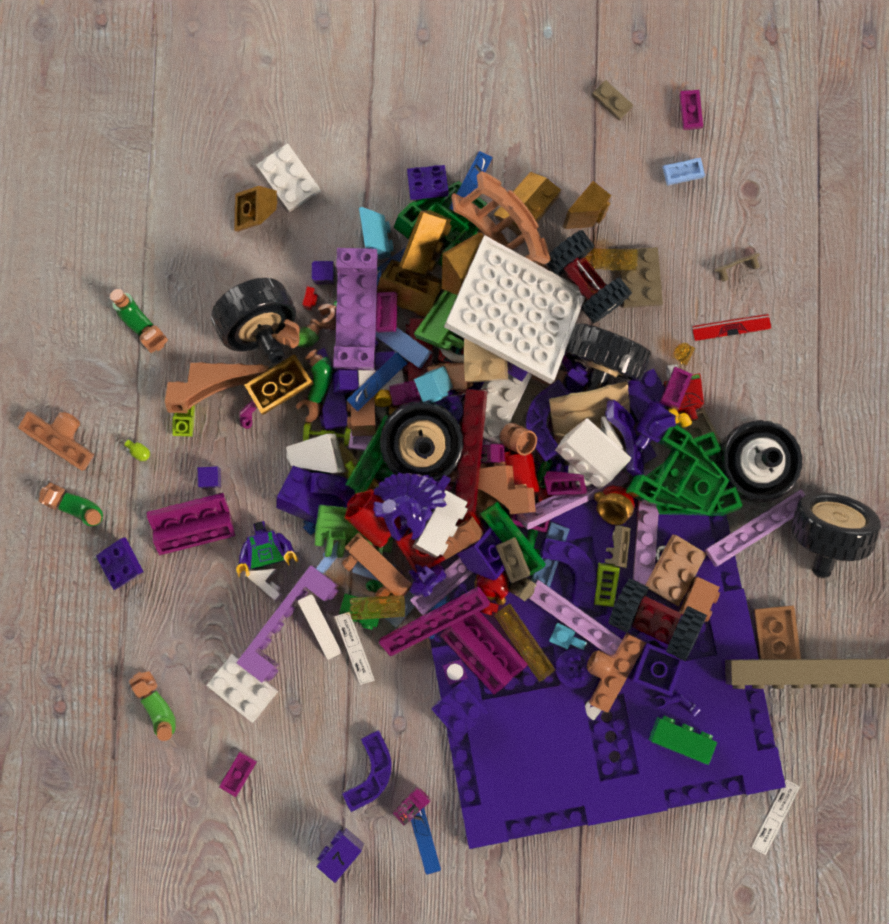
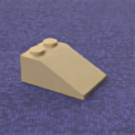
M464 338V372L466 382L508 380L507 360Z

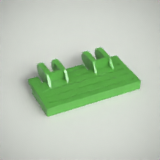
M446 290L442 293L415 331L414 335L417 339L447 351L451 346L460 349L464 347L463 340L454 336L460 335L444 327L457 298L456 294Z
M319 505L314 545L323 546L324 538H326L325 557L331 556L333 542L338 540L336 555L337 558H343L345 546L360 533L345 519L347 509L345 507ZM390 536L388 542L382 548L376 546L375 549L380 554H383V552L391 553L393 537Z

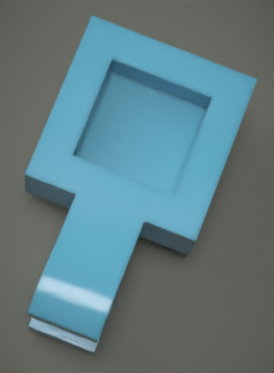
M559 623L556 624L549 640L565 649H568L571 644L584 650L587 643L573 637L576 631Z

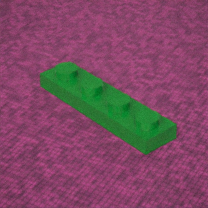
M384 416L345 484L359 493L367 491L384 461L380 449V435L388 416Z
M498 502L481 512L480 515L502 543L516 537L530 575L545 567L546 563Z

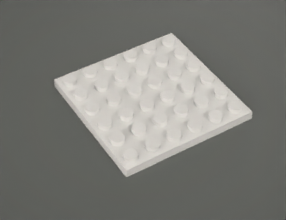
M484 236L444 327L551 384L555 380L585 296L580 293L579 287L491 238Z

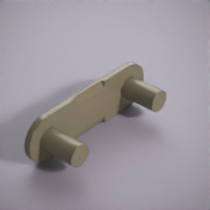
M760 253L751 254L716 268L714 271L720 273L722 282L727 281L729 278L726 269L750 260L753 269L759 268L757 257Z

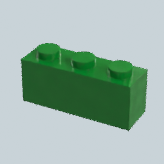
M664 716L663 719L657 717L648 740L709 765L717 742L712 740L713 735L701 731V734L693 732V727L684 723L680 727L674 724V719Z

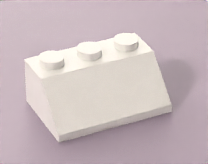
M588 418L568 432L555 449L598 489L611 482L631 460L627 453Z
M446 490L444 491L446 494L444 500L447 505L443 508L437 507L432 509V516L427 520L423 533L415 540L412 546L435 558L439 554L443 555L448 547V544H446L448 537H453L458 528L455 525L459 518L463 519L467 512L465 507L467 502Z

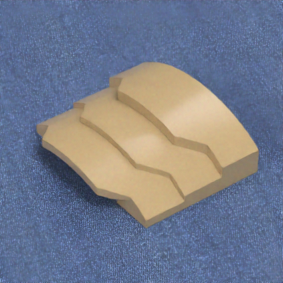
M627 381L607 385L592 391L570 393L569 395L549 399L552 433L556 443L559 445L563 437L586 418L600 429L601 417H606L607 401L614 399L630 413ZM609 421L619 438L623 439L621 431Z

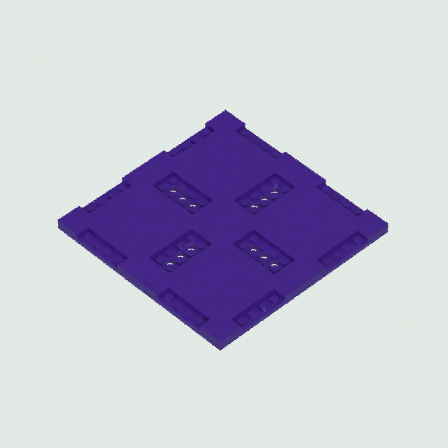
M634 497L633 514L621 525H611L605 522L597 512L598 502L595 499H591L549 521V525L552 522L570 529L565 542L579 547L588 555L594 565L596 577L598 563H605V559L613 557L612 552H607L606 548H614L612 534L615 526L631 528L627 568L619 567L615 603L625 584L630 578L633 579L638 500ZM658 514L656 549L662 545L666 546L672 534L705 552V549L730 534L727 514L723 516ZM481 520L486 529L490 527L485 520ZM518 527V529L526 538L528 530L526 528ZM538 531L534 549L541 551L543 540L547 533ZM456 553L437 565H441L445 571L459 559V556ZM706 555L695 577L720 587L718 590L720 596L710 609L712 611L711 617L708 622H704L686 661H684L672 694H683L701 710L697 716L689 712L680 702L668 704L662 709L657 708V706L664 704L663 698L655 699V697L658 695L665 697L669 695L631 681L630 678L635 667L634 664L609 710L612 714L611 720L609 722L602 721L601 714L604 712L603 710L595 720H592L587 716L585 705L591 699L601 678L594 675L592 681L587 686L570 688L562 684L555 672L558 656L568 649L578 647L570 644L569 648L565 649L549 640L557 623L570 628L534 601L530 599L523 601L509 591L506 596V603L498 606L497 613L492 612V615L481 613L528 665L522 670V675L519 678L513 677L505 687L494 695L462 660L468 677L462 680L463 683L489 712L459 740L447 728L469 849L583 825L591 826L668 811L667 809L721 798L786 788L778 747L775 746L764 689H753L752 685H745V689H733L732 685L726 684L725 660L759 659L745 591L741 585L735 555L717 567L713 565L708 555ZM559 561L550 588L572 603L575 587L574 574L567 564ZM603 571L604 574L613 575L611 571ZM474 572L460 583L465 585V589L468 592L475 589L474 582L477 574ZM530 575V576H528V577H526V578L529 579V580H531L532 575ZM602 579V582L612 583V580ZM601 587V590L611 591V588ZM648 590L646 596L679 612L685 599L684 596L680 605L676 606ZM600 595L599 598L610 599V596ZM495 600L490 601V603L497 604ZM593 604V608L575 605L623 640L626 632L608 623L614 607ZM632 626L628 633L644 640L646 643L655 640L659 648L667 650V644L632 628ZM447 628L436 633L434 638L430 639L441 698L459 683L456 682L449 685L442 665L461 659L440 636ZM575 632L573 637L587 642L584 651L590 655L598 650L605 653ZM533 663L541 664L542 670L539 674L531 672V665ZM664 716L674 719V724L680 727L684 723L693 727V732L701 734V731L713 735L712 740L716 741L717 745L709 765L648 740L657 717L663 719ZM608 731H614L616 734V738L612 742H608L605 739V734ZM612 751H618L620 754V758L616 762H612L609 759V754Z

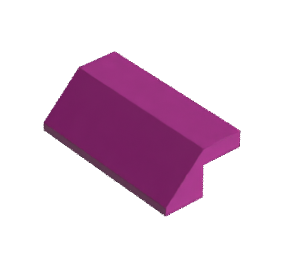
M224 492L147 512V519L153 530V543L159 556L236 536Z
M480 611L449 626L440 634L445 642L494 695L528 665Z

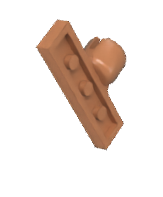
M30 411L26 413L18 426V429L81 471L87 468L94 456V453L74 440V434L79 428L80 422L69 413L60 412L53 424H49Z
M626 633L614 655L610 656L599 650L591 654L587 663V670L601 679L589 700L590 705L607 713L609 712L646 644L644 640Z

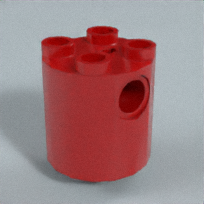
M505 452V465L513 467L514 485L526 484L527 488H534L535 497L540 490L533 454L530 453L524 456L518 453L512 455L511 452Z
M372 489L356 493L347 504L345 519L374 546L382 548L388 542L391 534L384 517L375 516L373 503H384L385 501L375 495ZM400 516L394 519V523L399 530H401Z

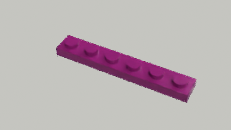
M477 587L381 637L379 644L391 657L488 607L490 601L482 590Z

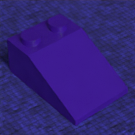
M293 465L277 496V509L316 524L319 505L343 507L341 501L334 496L310 493L312 473Z

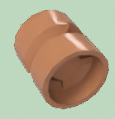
M508 423L501 430L500 442L504 447L525 456L535 449L537 436L533 431L523 428L516 423Z

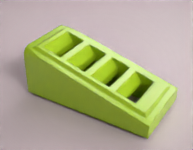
M598 563L594 605L614 607L620 568L615 566V564ZM603 571H611L613 575L604 574ZM602 579H610L612 583L602 582ZM601 587L611 588V591L601 590ZM600 595L610 596V599H604L599 597Z

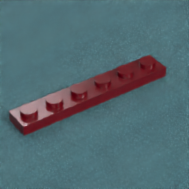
M466 389L462 425V443H464L458 465L456 496L467 502L465 506L467 511L476 512L488 392Z

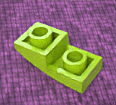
M195 405L188 409V413H174L172 436H193Z

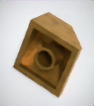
M256 186L236 193L234 231L239 232L261 225L275 212L278 202L277 190Z

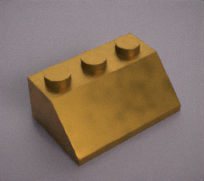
M530 172L513 192L528 208L535 221L538 222L560 197L561 189L548 178ZM500 206L494 213V216L498 220L503 221L509 214ZM515 221L508 226L518 236L522 234Z
M592 181L569 208L563 228L593 227L596 222L600 224L609 210L608 208L611 205L609 201L612 195Z
M431 210L420 211L399 267L424 275L433 272L437 261H435L437 254H440L444 247V243H442L444 236H447L450 232L451 219Z
M479 232L443 253L442 289L458 295L481 240L484 237L483 233Z
M392 259L380 277L377 293L396 292L397 305L400 308L408 309L420 316L426 317L438 300L442 290V279L430 274L424 275L399 267L400 262Z
M294 354L245 384V387L261 414L264 415L311 386L313 382Z

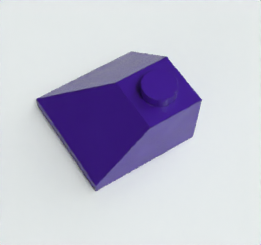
M491 527L483 531L480 540L457 553L469 571L491 580H496L505 570L496 548L502 541Z

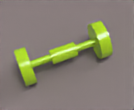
M305 422L303 441L311 439V435L336 434V437L344 438V446H349L351 429H348L346 426L345 434L335 433V431L330 430L312 431V423Z

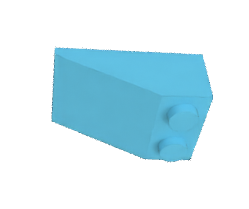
M360 207L359 212L365 248L377 249L378 260L391 258L390 252L394 251L392 240H388L387 233H391L389 221H385L384 215Z

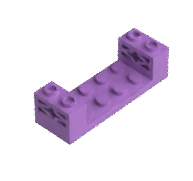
M337 248L336 345L334 346L333 362L335 371L375 370L377 249Z
M310 565L236 663L261 683L272 680L279 671L276 669L279 664L261 651L266 649L271 643L270 637L272 634L278 633L284 626V623H282L284 618L290 617L296 610L294 605L297 601L307 596V588L323 601H328L329 599L333 600L338 594L339 590L337 588L339 584L320 572L315 566Z

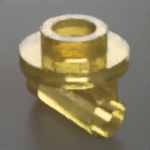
M686 342L681 343L675 348L674 358L682 365L687 366L695 348Z

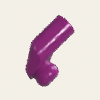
M253 400L239 413L240 425L245 429L251 428L253 423L252 413L258 408Z

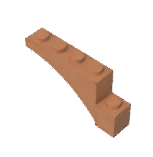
M190 363L187 383L176 381L168 382L165 396L168 413H188V409L201 400L219 391L247 384L268 371L269 366L262 364L245 365L242 363Z
M505 462L493 463L494 467L480 464L478 489L500 501L510 510V514L536 512L534 488H527L526 484L514 485L512 466H506ZM456 467V471H452V473L447 475L451 478L449 482H457L458 467Z

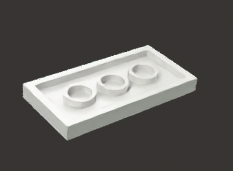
M528 373L523 382L508 374V380L484 382L481 389L492 387L489 390H484L488 392L483 433L484 440L493 444H500L501 430L510 423L532 374Z

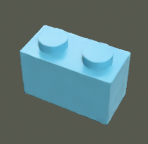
M445 366L429 371L414 379L423 402L430 400L431 403L442 399V397L449 395L447 391L453 388Z

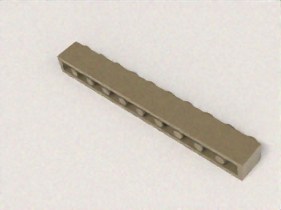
M889 658L725 660L726 684L732 685L733 689H745V685H752L753 689H765V685H772V688L783 689L784 685H791V688H804V685L810 684L811 688H823V684H830V688H843V684H849L850 688H862V684H869L871 688H881V684H888L889 687Z

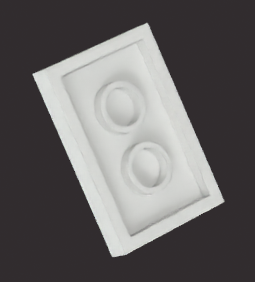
M288 143L256 164L272 189L277 190V196L289 213L321 192L319 186Z
M231 654L206 686L254 723L278 693V690L267 681L261 683L239 666L236 663L239 658Z

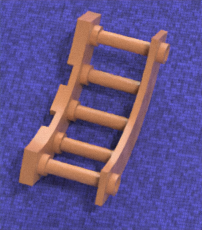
M481 171L477 174L478 187L469 195L463 198L455 193L452 194L454 212L470 220L485 236L511 250H514L526 241L530 254L525 256V258L543 264L551 261L546 241L540 237L537 231L539 226L534 217L511 190L506 191L500 186L502 182ZM481 194H485L493 199L482 209L471 203ZM500 205L507 211L509 216L495 225L487 214ZM515 221L522 234L508 243L501 231Z

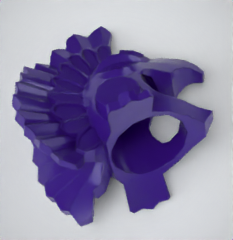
M410 473L393 474L390 478H385L384 482L379 483V487L374 489V494L382 497L383 501H385L384 503H373L375 516L384 517L391 536L396 540L400 541L409 528L413 532L412 539L416 540L424 531L427 520L432 516L433 512H431V509L443 508L447 505L444 500L445 492L436 485L437 482L432 477ZM398 516L401 519V530L394 523V519Z

